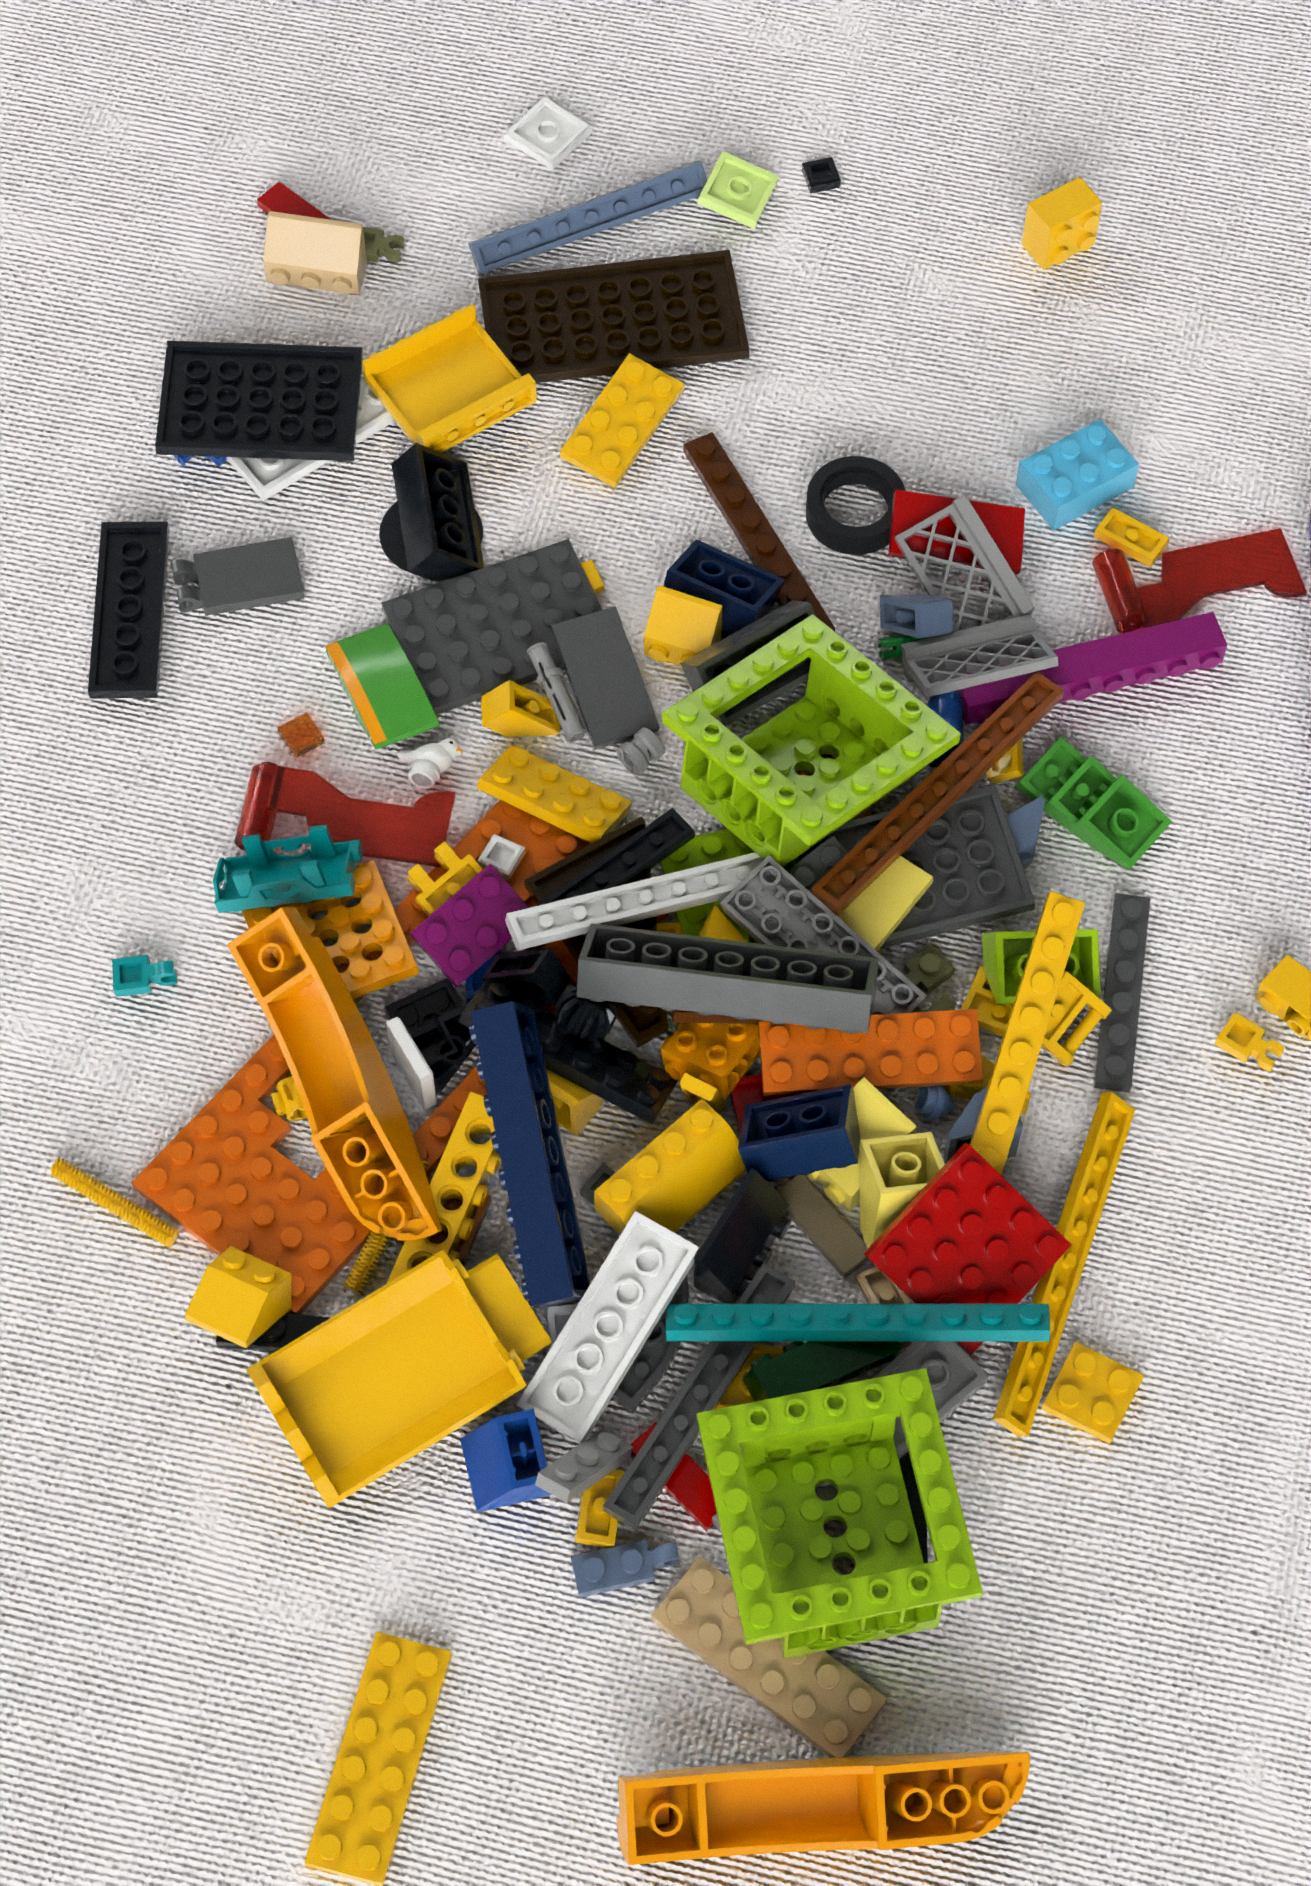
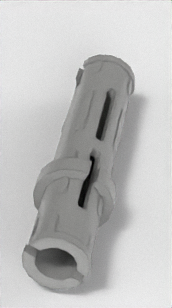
M539 642L527 649V654L530 656L538 674L536 680L538 685L544 688L566 741L573 742L581 739L587 734V731L583 727L574 703L562 680L564 676L562 669L556 666L548 649L547 642Z

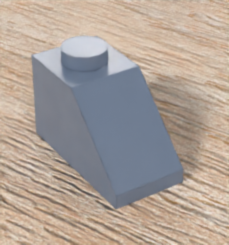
M880 595L881 629L919 639L953 633L954 610L952 599L936 595Z
M1042 796L1006 815L1023 869H1026L1034 859L1045 806V800Z

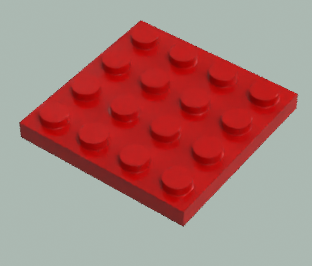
M964 1143L864 1252V1255L916 1304H1018L1072 1244L971 1145ZM984 1341L955 1342L971 1356Z

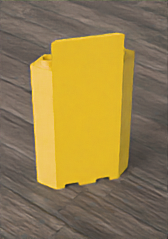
M441 1250L247 1368L246 1371L329 1509L525 1388L527 1385L520 1374L525 1369L522 1362L552 1344V1341L497 1253L466 1271L458 1258L451 1261L445 1251Z

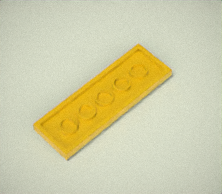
M380 1632L375 1633L304 1862L307 1867L377 1886H384L449 1669L452 1651Z

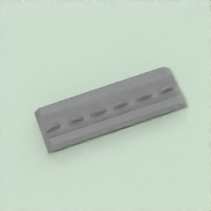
M769 855L720 902L723 911L759 944L879 958L872 1015L912 1013L927 998V995Z

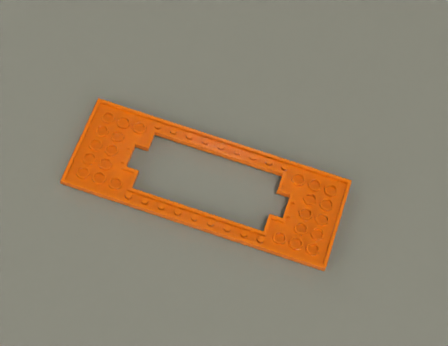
M499 800L452 850L461 860L470 854L477 862L493 834L525 847V855L509 881L504 880L525 904L531 908L537 904L525 888L524 880L590 845V843ZM438 864L428 876L435 882L448 870ZM416 889L394 909L409 948L415 943V940L409 933L428 917L415 902V898L421 893ZM669 913L656 916V922L661 923ZM563 941L551 942L542 947L551 948L572 978L568 986H575L578 978V963ZM372 951L365 959L369 961L376 960L383 952ZM341 964L337 968L338 972L346 971L349 965ZM365 995L353 999L355 1004H357ZM556 1004L540 1005L552 1013L555 1012ZM273 1035L131 1183L133 1189L218 1256L232 1246L290 1272L292 1309L289 1312L292 1314H302L366 1244L368 1236L371 1235V1230L364 1226L350 1211L326 1167L313 1179L275 1149L291 1132V1126L262 1103L276 1089V1085L285 1079L291 1071L275 1035ZM477 1066L413 1134L421 1159L430 1164H425L428 1169L424 1168L426 1174L430 1175L438 1166L470 1091L482 1096L487 1095L485 1080L482 1081L479 1077Z

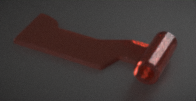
M1281 528L1162 553L1161 582L1141 587L1136 586L1122 550L1109 549L1103 551L1092 561L1116 630L1121 634L1179 620L1201 599L1207 596L1264 585L1269 592L1282 597H1304L1307 594Z
M262 762L251 769L234 843L238 848L246 851L242 843L243 836L260 834L263 842L271 840L276 815L279 812L306 816L308 832L312 826L327 824L333 843L360 839L364 849L363 856L441 868V865L434 859L436 854L434 849L447 840L456 792L440 791L427 794L418 799L414 807L360 800L346 796L316 772L282 767L272 762Z

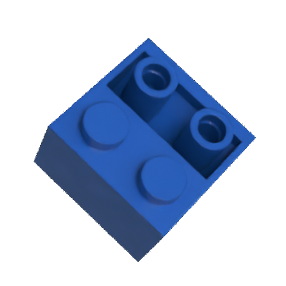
M534 1408L495 1417L460 1439L477 1513L552 1495L535 1485L538 1472L547 1467Z

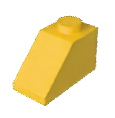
M511 680L481 696L482 726L505 737L555 736L560 733V723L549 699Z

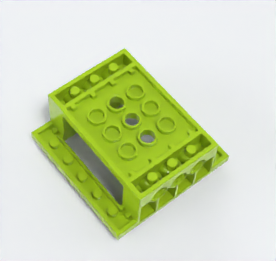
M813 614L664 710L661 722L685 741L680 788L761 858L765 859L769 855L782 867L922 771L926 765L958 744L961 736L958 730ZM809 657L811 659L805 697L742 739L738 738L716 719ZM832 754L836 759H824L820 755ZM800 770H805L810 772L812 775L799 776L796 772Z
M926 1368L696 1413L745 1645L779 1638L783 1659L938 1628L942 1605L982 1597L983 1591ZM896 1417L901 1418L935 1562L924 1564L893 1439ZM829 1483L836 1488L837 1495L834 1499L825 1501L816 1495V1488L820 1484ZM830 1520H839L845 1525L846 1532L840 1537H830L825 1533L824 1525ZM839 1557H847L853 1561L855 1568L850 1574L841 1575L833 1569L832 1563Z

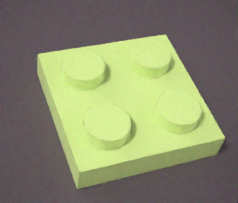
M722 151L699 196L697 204L755 229L777 185L779 176Z

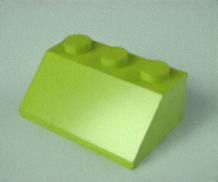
M1079 929L1076 932L1065 971H1068L1101 1000L1098 929ZM1036 931L982 933L983 970L996 1004H1014Z

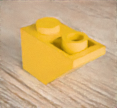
M1287 954L1261 981L1255 999L1259 1001L1264 1010L1271 1014H1276L1284 1020L1295 1034L1304 1036L1311 1041V972Z

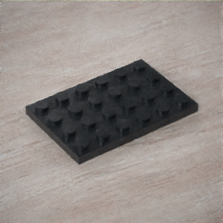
M167 341L155 442L156 455L354 461L363 361L362 347Z

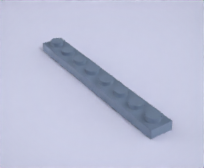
M701 161L694 162L470 242L468 244L478 274L492 271L698 197L707 182L703 164Z

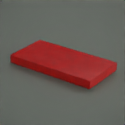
M895 490L892 501L888 556L905 558L894 540L895 536L950 506L957 498ZM969 500L1013 573L1018 575L1022 564L1025 508ZM950 516L937 522L935 533L954 538L957 527ZM932 526L928 527L924 531L931 532ZM959 532L958 539L965 541ZM914 535L905 542L911 551L925 554L929 538ZM933 540L929 556L948 560L952 544ZM956 545L952 562L971 566L974 555L969 548ZM976 561L975 567L982 569L979 563Z

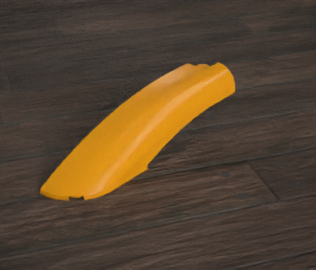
M295 906L281 907L228 943L227 946L261 1006L282 1050L313 1134L310 1139L348 1208L364 1226L376 1234H384L401 1241L418 1240L432 1236L442 1231L436 1206L413 1134L383 1060L351 994L321 939L311 936Z
M971 1752L819 1758L653 1771L654 1774L618 1777L620 1816H616L620 1848L625 1862L628 1865L782 1852L857 1849L887 1850L970 1841L989 1833L1002 1823L1001 1819L1009 1812L1014 1803L1019 1802L1029 1775L1030 1753Z

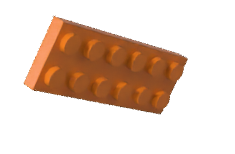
M977 1009L871 1015L868 1033L859 1032L855 1034L829 1028L811 1029L805 1025L789 1023L781 1025L773 1024L769 1021H759L758 1023L763 1096L802 1094L849 1084L854 1088L864 1077L876 1089L983 1082Z

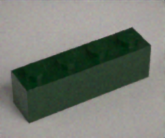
M794 1341L782 1349L783 1353L772 1358L770 1354H765L751 1362V1369L743 1378V1381L754 1402L837 1386L891 1361L900 1352L902 1347L899 1341H808L806 1343Z

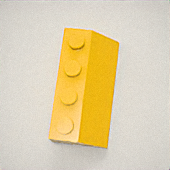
M701 1099L594 1191V1210L620 1235L635 1211L676 1233L746 1172L738 1150L739 1140L728 1122Z

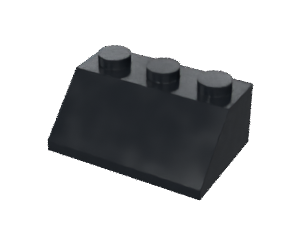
M751 1168L694 1257L693 1286L724 1304H735L737 1299L741 1298L751 1283V1277L757 1267L760 1268L763 1263H768L773 1252L770 1247L776 1238L781 1240L791 1224V1220L788 1219L789 1204L754 1169Z

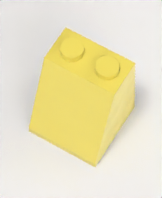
M865 1077L855 1085L853 1092L861 1140L916 1134L917 1126ZM859 1159L857 1164H852L845 1168H830L805 1175L809 1180H816L825 1188L824 1191L827 1197L838 1206L842 1204L849 1212L860 1203Z
M932 1132L860 1140V1230L867 1249L945 1165Z

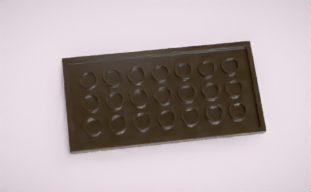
M730 250L478 278L485 331L521 376L529 373L536 383L615 374L629 353L657 369L749 358V345Z

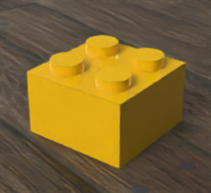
M1078 177L1029 202L1022 246L1043 270L1054 264L1063 263L1068 257L1079 251L1088 250L1095 244L1102 201L1082 178Z

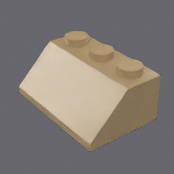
M269 211L263 260L266 281L278 285L305 287L311 290L320 289L340 294L360 295L368 266L363 224Z

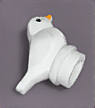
M447 738L439 743H428L411 751L401 749L398 757L410 763L408 775L410 782L419 788L430 789L439 781L440 774L450 768L452 760L461 755L463 750L459 748L455 740Z

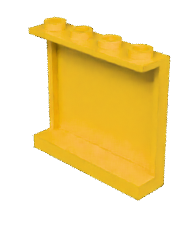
M474 304L454 311L450 316L427 325L423 330L408 338L400 339L396 344L381 352L373 353L362 361L365 383L411 442L438 452H443L537 402L536 381L529 373L521 376L476 320Z

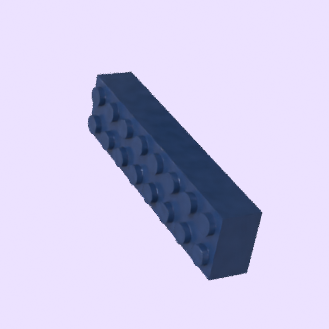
M515 1001L471 1011L473 1022L469 1023V1032L473 1043L478 1045L480 1058L476 1061L477 1071L481 1080H485L487 1095H484V1106L488 1116L493 1119L495 1129L491 1133L493 1148L496 1153H500L502 1168H499V1180L502 1188L507 1190L510 1204L506 1206V1214L510 1226L515 1227L517 1241L514 1242L513 1247L516 1260L523 1267L525 1277L521 1280L523 1296L526 1301H530L531 1307L547 1308L580 1302L591 1283L535 1011L533 1008Z

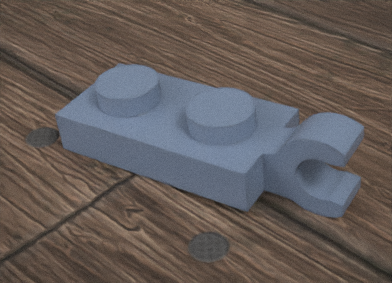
M647 1540L571 1556L579 1598L654 1582V1570L679 1565L676 1542L663 1544L649 1551Z

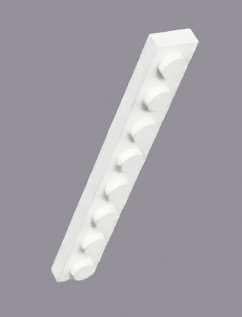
M754 852L506 914L505 922L515 947L519 951L587 934L591 923L619 926L723 900L764 859Z

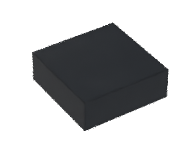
M832 157L802 163V173L810 194L840 188L841 180Z

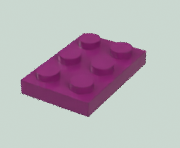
M489 864L412 930L409 935L455 987H458L512 940V937L507 933L506 914L529 907L497 870Z

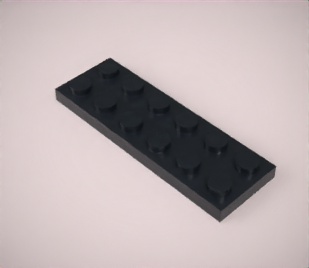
M101 522L88 683L90 699L158 698L170 531L168 522Z
M487 979L463 1010L458 1022L469 1027V1023L473 1022L471 1011L510 1001L533 1008L546 1069L652 1125L678 1082L666 1070L642 1061L632 1052L622 1050L608 1043L605 1039H597L595 1042H592L587 1038L580 1040L574 1034H567L568 1030L557 1025L558 1020L554 1017V1013L542 1008L536 1001L525 999L510 991L508 987L501 983Z

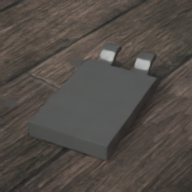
M292 537L193 554L194 562L183 559L171 562L175 585H184L189 582L198 581L200 587L198 590L191 587L176 589L180 612H190L195 609L204 608L205 616L305 599Z

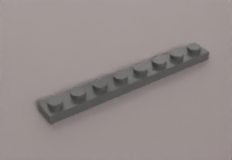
M763 1263L737 1304H784L795 1288L796 1281ZM712 1341L604 1503V1512L635 1531L637 1530L699 1435L696 1413L716 1409L759 1341Z

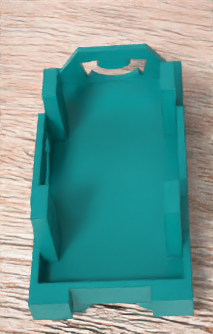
M327 824L310 827V835L264 842L260 834L243 836L242 843L247 855L228 857L227 859L219 858L213 884L215 891L214 903L218 913L240 912L246 909L275 907L297 902L307 903L312 900L342 898L354 895L356 882L352 873L357 868L356 862L362 861L364 852L360 839L333 843ZM302 844H311V851L307 849L305 852L296 855L279 853L278 856L273 848L282 846V850L293 851L302 847ZM224 880L223 887L220 889L219 883Z

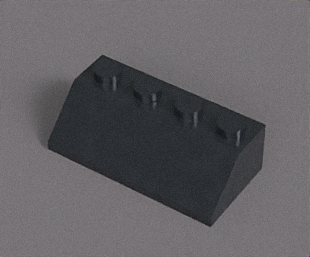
M415 443L392 463L408 572L431 581H441L484 568L467 463Z

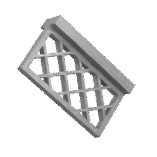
M965 494L955 499L950 506L895 536V542L928 595L943 597L944 590L964 595L960 611L954 610V616L958 617L957 624L953 620V632L960 631L962 618L979 622L981 625L997 622L987 618L991 602L1005 605L1011 615L1006 619L1027 614L1032 615L1035 608ZM950 516L957 527L954 538L936 534L937 522ZM932 526L931 532L924 531L928 527ZM959 532L965 541L958 539ZM914 535L929 538L925 554L911 551L905 541ZM933 540L952 544L948 560L929 556ZM956 545L971 550L974 555L971 566L952 562ZM916 559L923 560L922 568ZM976 561L979 563L982 569L975 567ZM927 562L946 566L942 583L928 579L924 573ZM950 568L970 572L966 589L946 584ZM973 573L986 576L991 583L989 595L969 590ZM934 587L941 589L939 595L937 594ZM994 589L999 597L992 596ZM967 596L987 600L983 617L964 612Z
M1031 614L901 644L904 675L908 680L914 679L927 697L1059 666L1058 656L1035 630V621Z

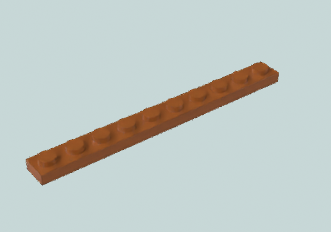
M1039 672L1033 674L812 887L811 893L839 916L1063 698L1064 690Z

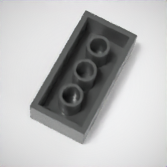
M792 600L681 662L680 664L692 691L694 692L810 615H815L811 603ZM809 657L716 719L726 727L807 681L811 659Z

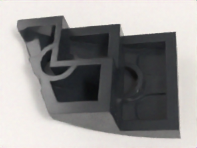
M448 978L384 1008L388 1020L395 1017L401 1019L432 1070L436 1095L441 1093L477 1045L471 1039L469 1027L458 1022L469 1002L464 1005L462 1004L453 984Z

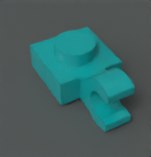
M148 955L112 959L113 991L116 997L152 993L151 983L162 986L177 984V970L174 969L173 961H161L150 964Z

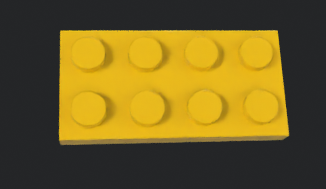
M629 353L560 450V458L616 489L683 393L684 383Z
M511 745L479 778L477 789L590 843L610 834L628 815L632 805V801L620 796L616 792L609 791L584 777H579L554 763L543 760L525 749Z

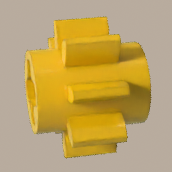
M290 1076L281 1080L276 1085L278 1092L271 1094L277 1115L280 1117L286 1114L289 1121H299L307 1118L293 1077Z

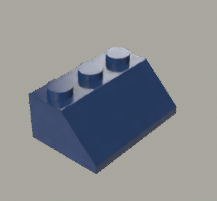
M696 539L667 570L663 587L722 605V631L731 635L771 612L782 590L785 579Z
M849 1084L746 1104L738 1150L747 1173L752 1168L759 1172L766 1181L770 1182L782 1177L798 1174L808 1175L815 1171L845 1168L849 1165L857 1164L861 1138L852 1085Z

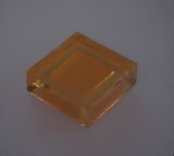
M307 712L277 727L278 734L294 758L325 743L324 736Z

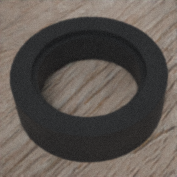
M848 456L835 459L822 466L809 483L806 500L808 527L819 542L834 551L850 555H863L879 551L889 545L893 493L895 490L906 491L904 484L893 469L876 459L863 456ZM859 484L871 487L879 492L885 499L888 510L877 522L867 526L854 527L841 524L833 519L826 511L824 501L838 487Z

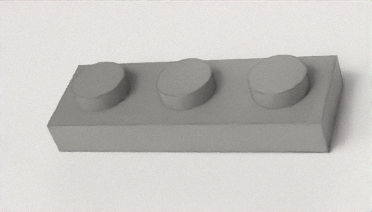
M601 1430L539 1471L535 1485L568 1503L629 1461L633 1446L620 1440L617 1435Z

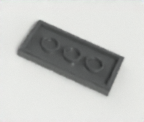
M616 606L551 625L553 637L594 750L631 740L633 735L642 727L651 730L653 733L659 731V723Z

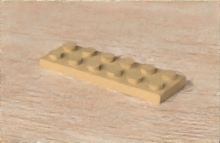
M700 1556L651 1615V1620L830 1758L846 1757L887 1703L885 1696L825 1651L783 1659L779 1638L745 1645L731 1579Z

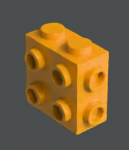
M681 1023L672 1036L666 1037L661 1046L664 1070L676 1080H681L684 1073H687L717 1088L722 1098L726 1099L760 1055L758 1025Z

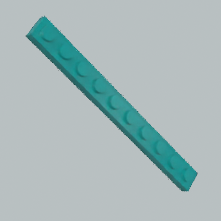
M668 1304L666 1341H1050L1049 1304Z

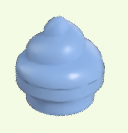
M942 1085L923 1086L920 1089L916 1099V1111L922 1113L924 1118L936 1120L940 1116L947 1115L949 1111L955 1110L954 1102Z

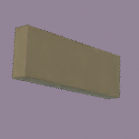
M798 1174L777 1190L781 1197L789 1204L788 1216L843 1278H846L869 1260L864 1255V1252L867 1250L864 1241L805 1175Z

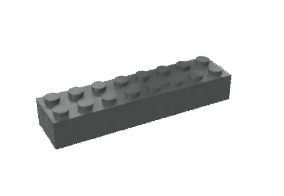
M591 923L578 959L577 997L587 998L594 1002H620L633 1007L644 1005L660 1007L666 1011H692L706 1016L713 1014L732 1016L738 1020H764L778 1025L789 1023L805 1025L811 1029H837L850 1034L868 1033L876 993L879 958Z

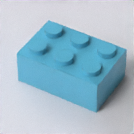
M1099 419L1020 461L1016 486L1054 531L1134 488L1139 464L1103 421Z

